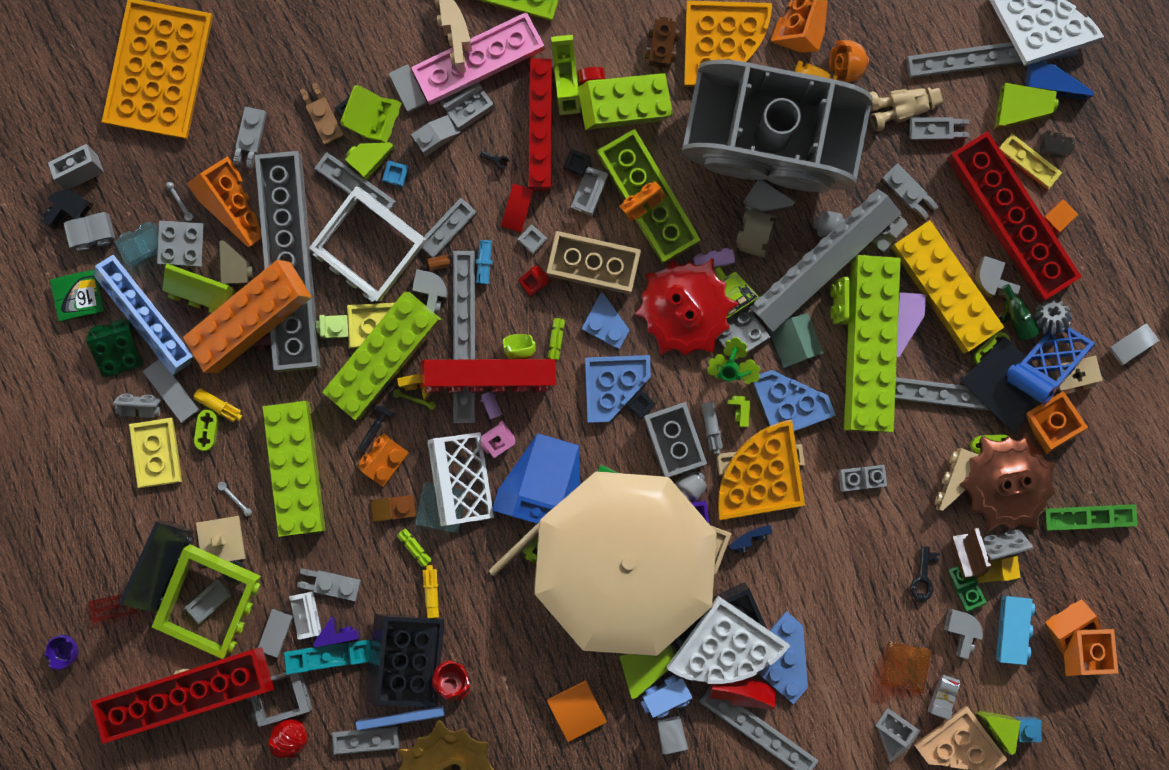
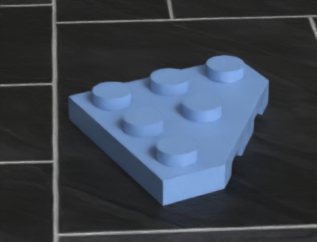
M650 355L585 358L588 423L610 422L651 377Z
M774 370L760 374V380L753 382L769 426L792 420L793 429L796 431L836 416L828 395L783 376Z
M785 611L769 631L786 641L790 647L775 663L769 664L757 673L794 704L808 688L804 629L800 622Z

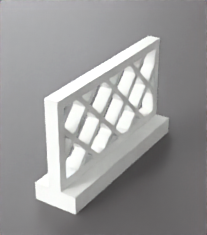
M481 432L427 440L440 525L446 526L494 518L484 451L480 444L482 443ZM469 438H475L477 447L473 452L463 446ZM452 441L458 446L453 455L446 451L444 442ZM461 449L470 455L464 465L455 458ZM473 458L480 465V469L476 474L467 468ZM452 461L461 467L456 477L449 473L448 467ZM464 470L473 476L468 486L458 480ZM476 479L483 484V490L480 495L470 489ZM455 483L465 489L459 499L452 494V487ZM467 492L477 498L471 508L462 502ZM479 501L486 505L487 515H479L474 511ZM459 504L468 510L462 519H456L455 510Z

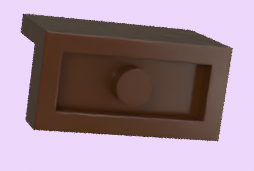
M978 527L973 528L969 534L953 536L950 539L963 580L982 577L990 570L991 565Z

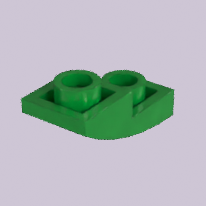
M959 566L948 570L966 613L987 604L977 584V578L963 580Z

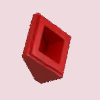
M539 265L532 267L518 279L530 297L551 282Z

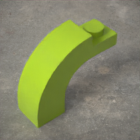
M573 35L551 37L559 115L581 113Z

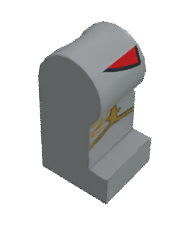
M942 674L927 711L950 720L960 680Z

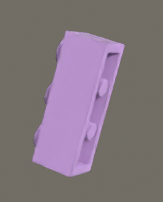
M729 248L721 249V252L710 251L707 255H703V253L696 254L692 259L693 264L702 265L710 258H713L714 268L735 264L733 249L729 250Z

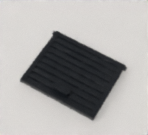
M1003 337L965 377H960V380L1013 434H1016L1017 429L1028 419L1026 413L1042 403L1007 382L1008 376H1006L1008 369L1012 365L1016 366L1018 363H1021L1026 357L1006 337ZM1031 362L1028 363L1032 367L1036 368Z

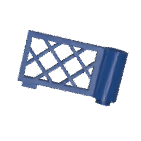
M1070 327L1068 330L1064 329L1067 338L1056 339L1055 335L1052 336L1051 332H1047L1021 363H1018L1016 366L1012 365L1006 373V376H1008L1007 382L1046 405L1059 386L1092 350L1095 342ZM1081 342L1086 347L1084 350H1074L1073 343ZM1069 343L1070 351H1058L1057 344ZM1053 345L1055 352L1043 354L1042 347ZM1072 356L1073 362L1071 364L1061 365L1060 357ZM1056 358L1058 365L1046 366L1044 359ZM1041 359L1042 367L1034 368L1028 363L1031 360ZM1059 371L1060 377L1055 381L1048 377L1047 372Z

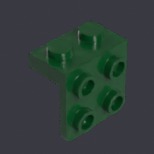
M117 319L111 324L105 326L97 325L88 331L86 342L102 377L116 375L143 365L142 357L132 336L133 325L128 319Z

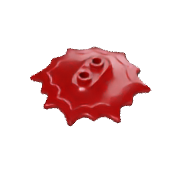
M710 258L702 265H695L691 262L679 265L671 259L664 270L646 273L648 287L641 294L642 305L634 314L645 319L647 322V332L655 336L659 346V354L664 355L671 350H678L684 356L696 350L713 353L716 339L722 333L730 330L727 323L728 312L738 306V302L726 296L725 289L727 284L721 281L715 274L714 259ZM676 294L680 295L679 302H674L673 300ZM689 311H692L694 313V317L692 319L687 318V313Z

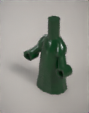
M1010 284L1004 285L1002 290L1007 300L1004 305L1005 310L999 317L1000 322L1006 323L1011 319L1018 340L1033 338L1039 333V329L1030 312L1024 306L1023 301L1015 296Z

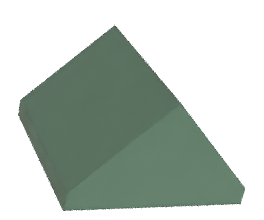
M808 313L784 321L774 331L768 328L783 368L824 353Z

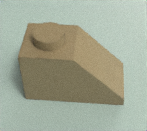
M219 241L221 283L228 286L247 285L251 279H254L253 266L250 267V263L227 242Z

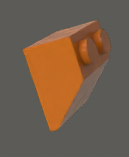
M1064 391L1051 398L1046 405L1041 404L1026 413L1033 435L1046 455L1081 435L1088 428Z
M1082 599L1069 605L1067 609L1057 615H1053L1045 622L1049 635L1063 657L1075 630H1101L1097 616Z
M1114 629L1075 630L1064 652L1066 676L1118 674Z

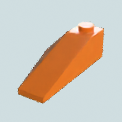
M790 0L787 5L789 10L784 18L780 17L776 23L771 42L800 53L819 51L825 33L828 0Z
M227 156L186 184L207 210L247 247H250L262 238L261 228L255 213L249 207L248 200L250 199L248 193H244L241 186L243 181L241 175Z

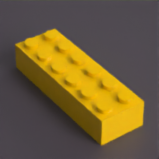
M931 220L890 247L896 257L901 258L900 263L920 292L926 294L925 299L963 354L969 352L1004 328Z

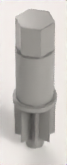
M714 402L703 403L701 406L710 451H714V454H720V449H723Z

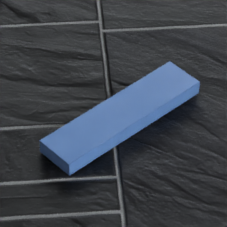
M445 706L360 719L356 722V727L358 731L439 718L445 715Z

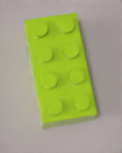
M665 73L591 80L577 87L585 130L661 122L673 116Z

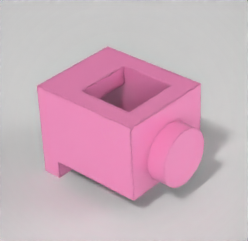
M502 420L497 426L481 436L482 443L480 444L487 454L491 453L493 458H495L515 444V436ZM499 436L500 440L494 441L493 438Z

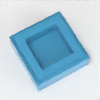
M387 161L382 182L404 187L409 166Z

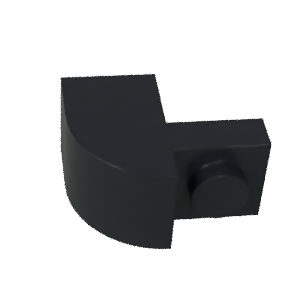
M57 191L48 198L54 205L45 211L42 222L55 230L67 213L75 219L84 218L93 207V204L73 191Z

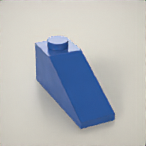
M1046 60L1027 66L1025 86L1056 91V96L1089 100L1094 95V91L1056 65L1047 64L1048 61Z

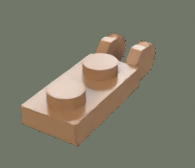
M317 83L312 84V89L319 100L311 103L307 91L303 88L300 92L324 145H327L344 135L326 98L323 97Z

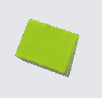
M984 711L977 712V715L1000 748L1010 755L1016 753L1021 721L1011 716Z

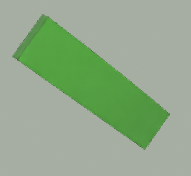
M1136 504L1046 509L1047 530L1138 526Z

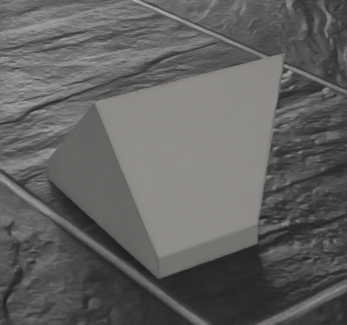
M889 708L886 709L876 724L890 763L907 751L920 733L919 729Z

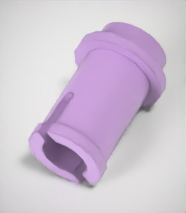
M491 391L481 395L482 400H480L485 405L489 419L503 415L495 398L497 395L491 393Z

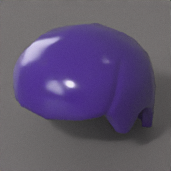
M59 635L53 637L47 643L44 656L50 662L48 666L59 671L70 667L77 660L79 650L73 638L68 635Z

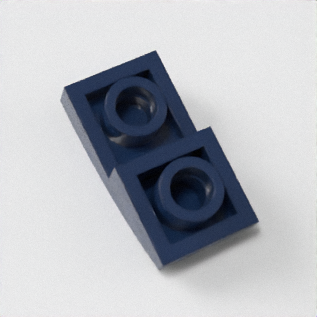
M771 525L761 526L745 532L728 545L729 549H734L735 553L748 551L747 547L752 546L751 537H754L755 541L768 539L767 534H772Z

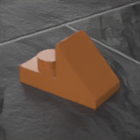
M414 495L371 500L373 522L416 516Z

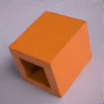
M1063 199L1043 217L1056 235L1079 214Z

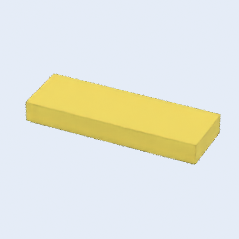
M1012 133L999 147L1006 159L1046 190H1049L1062 174L1060 170Z

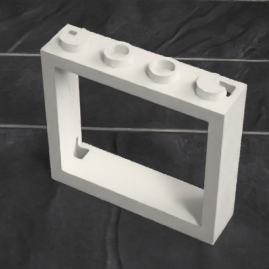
M356 186L309 248L314 251L312 255L321 262L325 260L329 263L331 271L337 275L343 274L350 286L355 289L357 287L364 291L362 295L373 302L374 300L381 301L428 240L362 188ZM359 200L415 243L379 291L323 248Z

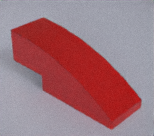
M747 678L732 683L711 684L710 698L730 700L731 705L775 709V688L755 679Z

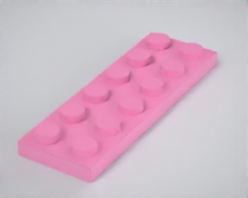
M527 12L471 38L473 51L464 52L467 72L458 73L456 65L452 66L450 53L454 52L453 47L411 67L429 105L544 51L545 46Z

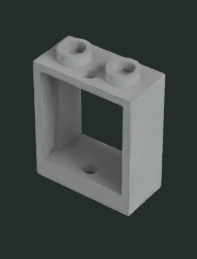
M283 672L271 676L272 682L290 677L299 708L266 718L259 694L247 698L248 702H252L254 709L251 710L254 723L257 722L258 726L261 727L309 712L313 709L302 672L293 674Z

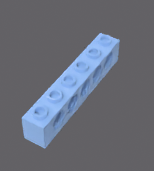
M112 255L97 264L93 276L169 372L174 376L189 366L193 359V354L116 257Z

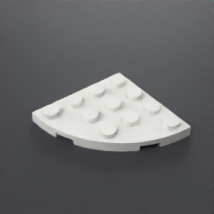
M990 0L1024 66L1101 42L1104 38L1096 24L1089 17H1084L1076 10L1075 5L1066 0Z
M717 596L712 603V607L704 614L667 665V669L688 680L702 681L708 684L732 683L752 677L757 674L756 672L764 669L769 664L772 665L786 652L790 645Z

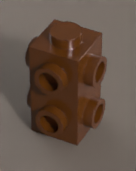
M660 17V19H655L654 25H650L648 38H652V44L647 46L645 58L649 59L648 66L669 69L670 62L675 63L677 50H673V42H678L680 29H676V22L672 21L671 18Z

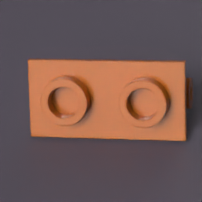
M654 181L653 183L646 184L636 195L627 197L623 204L620 205V208L626 213L625 215L629 221L632 219L636 220L647 212L643 205L647 203L649 208L652 209L664 201L663 198L666 195L662 188Z

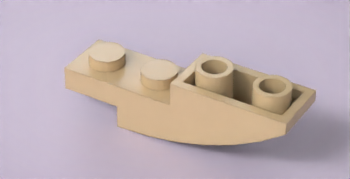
M435 0L436 8L440 9L441 15H437L438 26L443 28L445 36L448 35L449 45L453 46L454 52L450 53L452 66L456 65L458 73L467 72L464 52L473 50L464 17L454 0Z

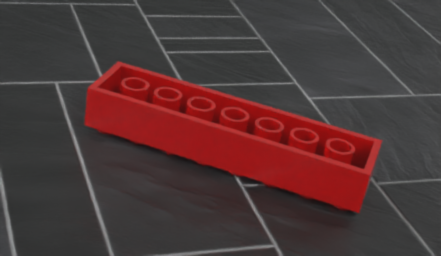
M988 131L951 153L946 158L1039 303L1082 277Z
M260 647L93 700L91 705L101 741L104 744L275 689L263 648Z

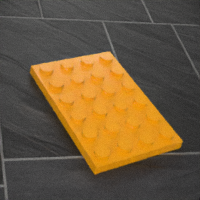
M127 0L102 118L103 124L188 140L213 19L212 13L143 0Z

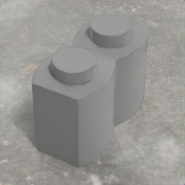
M106 212L64 222L69 248L77 252L87 251L90 249L89 246L97 244L98 247L109 245L110 241L115 239L110 215Z

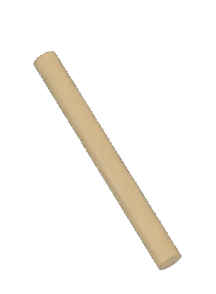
M539 523L489 569L492 576H496L538 536Z

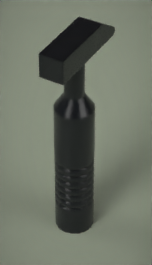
M382 405L374 406L382 414L378 420L373 422L357 448L363 453L366 452L381 428L385 415L392 418L395 414Z

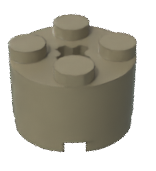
M752 209L751 211L746 210L742 222L744 223V231H739L736 241L739 251L765 258L774 233L772 226L773 223L776 224L777 216Z

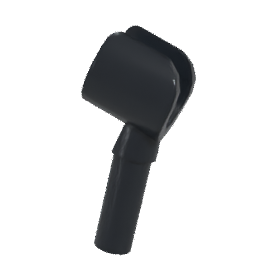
M483 150L480 153L481 156L495 162L496 166L501 170L506 169V167L501 166L499 161L501 159L507 162L510 161L507 156L497 157Z

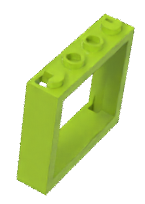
M189 544L182 550L152 628L224 659L228 654L232 655L234 648L237 646V642H235L237 634L240 635L245 627L243 619L252 610L253 603L250 602L253 595L256 596L260 590L261 584H259L261 576ZM192 561H196L247 584L222 645L168 621Z

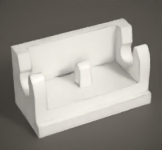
M314 592L289 596L298 640L318 636L321 633V626Z

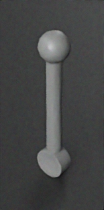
M167 182L166 189L171 191L185 214V220L192 221L194 216L184 206L174 189V184Z
M220 482L218 489L224 491L244 511L243 513L246 517L251 516V509L246 508L229 491L225 482Z

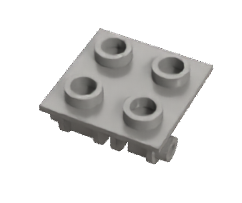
M159 221L157 264L201 267L203 223Z
M748 306L727 319L730 330L718 337L724 348L726 347L724 345L726 340L731 341L733 337L740 338L741 342L747 344V353L771 338Z
M1020 529L1008 530L1003 534L989 535L982 539L988 559L991 560L1034 549V546Z

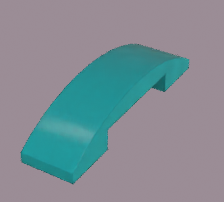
M370 640L337 643L283 652L285 673L293 674L315 669L370 662Z

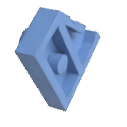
M600 293L581 329L617 349L621 348L630 331L603 293Z

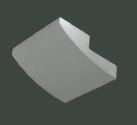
M479 82L439 101L459 131L495 108Z

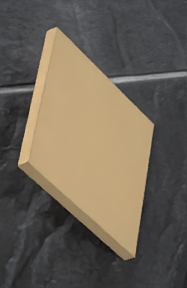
M239 516L196 523L200 549L226 561L246 559Z

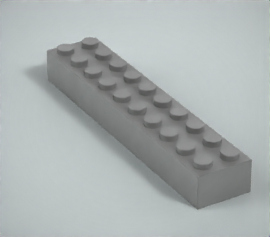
M299 151L255 155L264 267L266 269L276 260L291 262L312 296L311 299L270 331L273 370L284 372L321 368L316 330L317 319L302 155Z

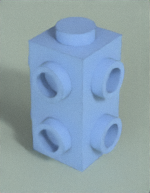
M676 674L669 676L664 680L665 683L659 686L654 684L645 690V693L642 694L644 701L641 704L646 714L650 712L653 718L656 716L661 718L669 714V710L673 707L681 708L689 703V699L692 696L681 676H676Z

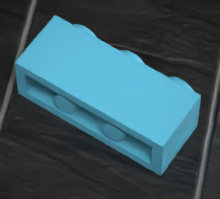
M1001 595L996 661L1027 665V660H1030L1031 648L1028 645L1029 638H1032L1033 626L1030 625L1031 616H1034L1035 604L1032 603L1033 599Z

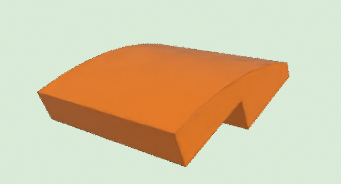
M586 680L547 699L568 742L607 722Z

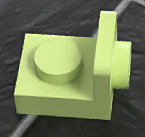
M320 315V321H316L317 334H320L323 339L349 337L348 315Z

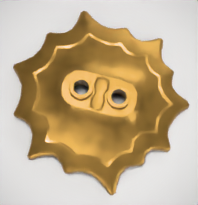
M440 720L436 722L433 731L429 735L418 737L412 748L398 749L402 759V765L399 770H452V765L454 764L459 765L460 770L494 769L487 758L488 742L476 741L463 728L457 731L449 730Z

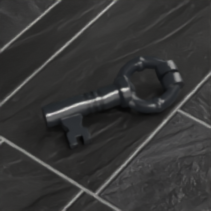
M921 546L919 575L912 581L910 586V592L916 602L926 603L934 591L933 584L927 576L928 563L932 559L939 561L937 555L940 556V553L930 552V547ZM917 583H926L928 585L927 594L916 593Z

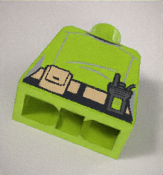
M721 267L715 269L717 277L727 284L725 289L726 296L738 302V306L728 312L727 319L759 298L736 272L726 276Z

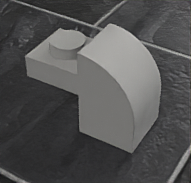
M987 256L980 259L975 274V281L978 289L985 296L991 298L995 296L997 291L999 296L1006 298L1002 287L1010 284L1016 296L1021 286L1000 279L1005 266L1004 262Z
M416 270L412 291L428 295L427 307L435 314H439L442 302L438 301V299H447L448 297L444 282L438 275L432 272Z
M948 609L944 630L960 634L955 655L968 659L969 654L972 655L975 648L973 638L982 640L981 625L970 614Z

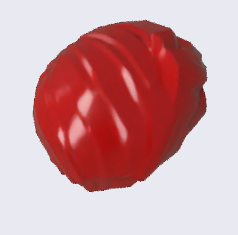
M450 660L437 666L432 677V687L435 692L447 701L464 699L470 691L469 678L465 667Z
M290 717L278 722L273 727L268 742V749L273 756L278 758H296L302 752L308 740L303 723Z

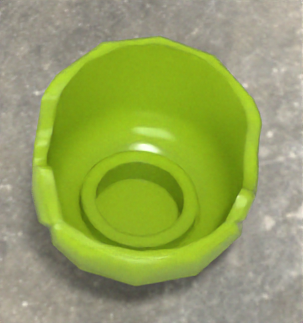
M509 335L503 339L504 354L509 359H530L536 352V343L531 335Z

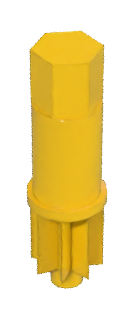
M201 388L194 394V400L217 412L220 416L233 423L236 420L241 421L243 417L240 415L241 410L230 405L228 402L220 400Z
M426 565V570H423V588L425 590L427 618L439 617L437 569H433V565Z

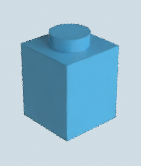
M1013 717L1021 721L1018 742H1042L1040 719L1036 717Z

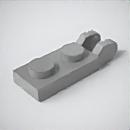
M250 107L244 108L233 165H240L243 151L249 152L246 168L252 169L262 138L267 116L266 111Z
M953 117L910 118L909 141L969 139V132H954V126L969 125V120L953 119Z
M898 163L882 178V181L922 219L926 220L929 216L918 205L921 200L932 210L938 208L937 203L927 195L928 193Z
M301 568L300 573L302 575L314 576L316 581L315 585L301 581L297 583V587L351 601L357 600L361 583L360 579L320 570L317 572Z

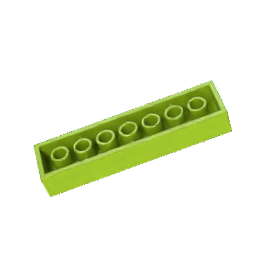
M857 255L851 260L844 415L845 431L894 432L901 258Z

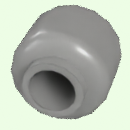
M822 211L819 217H815L813 228L817 230L820 238H825L845 219L841 213Z
M689 470L683 472L675 483L690 502H696L707 488L704 475L697 470L694 472Z

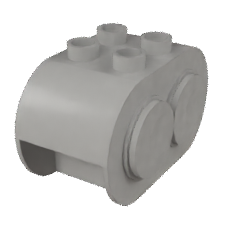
M736 60L706 61L701 63L698 68L682 154L687 159L704 165L706 169L734 178L748 180L767 179L771 183L782 187L807 192L851 189L857 183L873 97L863 88L839 80Z

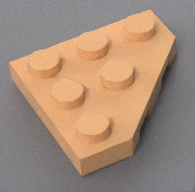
M964 706L952 715L950 720L947 719L914 744L924 760L932 765L966 770H995L1007 760L967 706Z

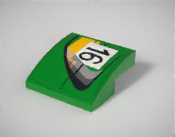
M94 270L49 280L58 322L79 319L83 316L104 312L97 279L93 276Z

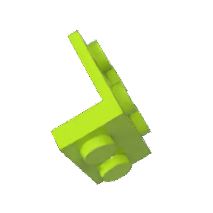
M355 85L343 113L341 125L372 141L387 143L402 103L394 99L382 98L361 86Z
M842 277L833 281L830 287V296L833 297L830 317L833 319V324L848 325L849 277Z

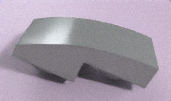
M1146 323L1111 346L1109 350L1120 365L1123 366L1160 340Z
M885 465L838 470L841 492L887 486Z

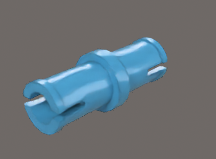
M479 240L478 259H476V264H478L476 283L490 284V265H493V260H491L493 241Z

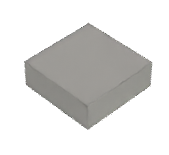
M532 224L517 239L532 255L548 240Z

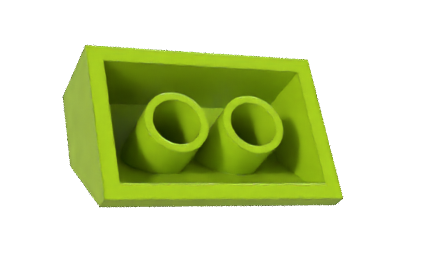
M170 264L165 266L162 291L169 293L168 298L180 302L182 298L188 300V305L200 309L202 305L209 308L208 312L213 313L236 294L237 290L226 284Z

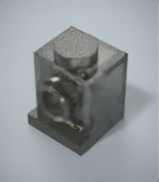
M1046 131L1041 136L1040 156L1065 159L1074 151L1075 140H1072V137H1066L1064 133H1053L1051 135V131Z

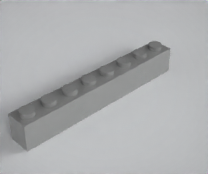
M879 189L870 194L864 203L855 208L851 215L839 223L813 250L805 254L800 262L790 268L787 274L778 282H775L750 308L772 331L776 330L891 224L901 212L889 196Z

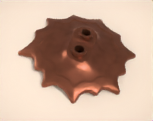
M1025 433L1017 441L1009 436L1002 441H994L981 436L982 451L978 456L969 459L971 471L969 476L960 483V486L971 496V511L985 515L988 531L1000 524L1007 526L1009 530L1019 525H1026L1036 530L1039 513L1046 508L1047 498L1055 494L1051 482L1055 462L1044 458L1042 449L1036 448L1032 444L1028 433Z

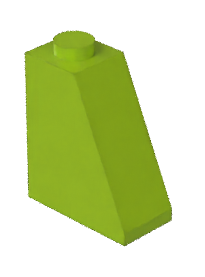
M1005 83L1000 90L994 129L1000 130L1049 117L1058 107L1057 92Z
M675 644L668 645L657 656L639 654L619 655L632 699L637 698L668 671L667 665L677 653Z

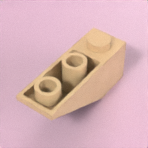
M963 448L957 449L956 452L953 451L949 463L952 464L949 472H945L942 479V484H944L942 493L938 492L935 499V504L937 505L935 510L943 511L965 491L960 486V483L969 476L971 471L969 459L979 454Z

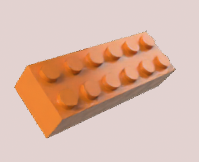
M276 260L183 336V339L204 373H219L305 304L312 296L291 262Z

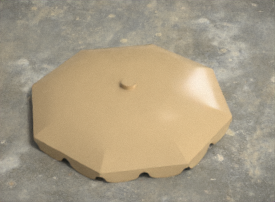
M594 472L540 519L534 594L583 651L657 656L712 607L717 533L669 477Z

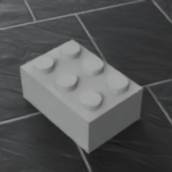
M686 402L644 416L664 477H670L707 464Z

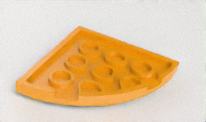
M687 1L684 87L695 86L698 68L703 62L710 60L747 62L764 39L770 22L772 3Z
M792 420L779 422L759 431L748 439L734 454L723 474L719 488V520L805 506Z

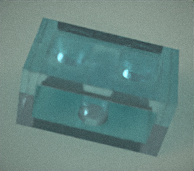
M145 222L138 226V230L132 233L131 231L119 235L120 239L114 241L126 265L132 267L158 254L159 226L156 223Z

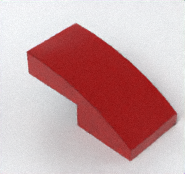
M517 184L512 185L501 227L522 233L533 196V189Z

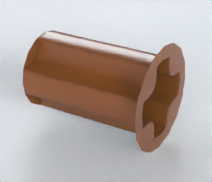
M448 255L428 259L426 257L428 272L450 267Z

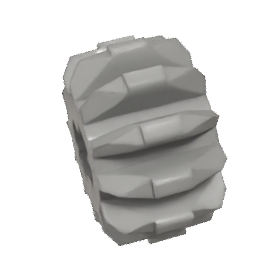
M1052 299L1051 303H1048L1044 300L1042 306L1038 305L1036 308L1034 322H1036L1038 329H1043V334L1051 332L1052 336H1054L1058 332L1062 335L1064 329L1068 330L1070 327L1072 313L1069 312V306H1063V301L1055 303L1054 299Z

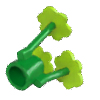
M733 337L731 341L726 340L724 343L726 347L723 352L725 355L730 356L729 360H725L722 354H718L715 359L711 358L709 360L710 366H708L707 372L710 375H715L717 379L722 378L728 382L735 379L738 381L744 380L746 384L760 380L759 372L761 369L758 365H755L754 360L749 359L745 363H740L739 366L734 362V359L743 358L747 355V344L741 342L738 337Z

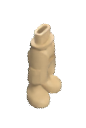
M928 87L926 89L891 91L886 98H880L876 92H869L873 97L870 112L889 106L893 108L891 111L873 113L869 118L876 132L882 131L885 123L894 119L897 123L910 120L913 116L933 110L935 106L943 104L940 88L931 89Z

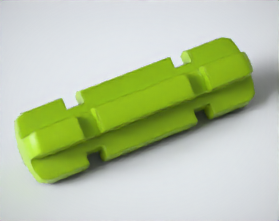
M554 318L552 327L554 330L551 332L549 345L551 349L548 351V359L559 360V349H561L563 338L562 329H564L565 320Z
M403 529L398 533L397 537L399 540L405 543L404 546L414 558L418 559L417 562L421 567H425L431 562V558L427 553L424 554L422 547L414 537L411 538V534L407 529Z

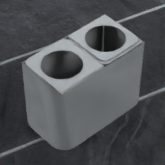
M679 716L657 720L663 754L688 750Z

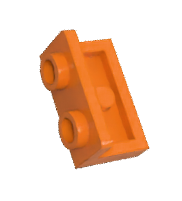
M383 433L375 439L370 451L360 459L358 468L369 478L384 487L409 452Z

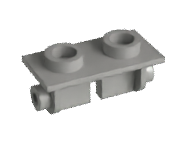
M121 394L113 402V405H116L115 413L119 414V416L135 417L136 409H139V417L155 418L160 416V407L157 406L162 398H155L153 395L135 397L132 394Z

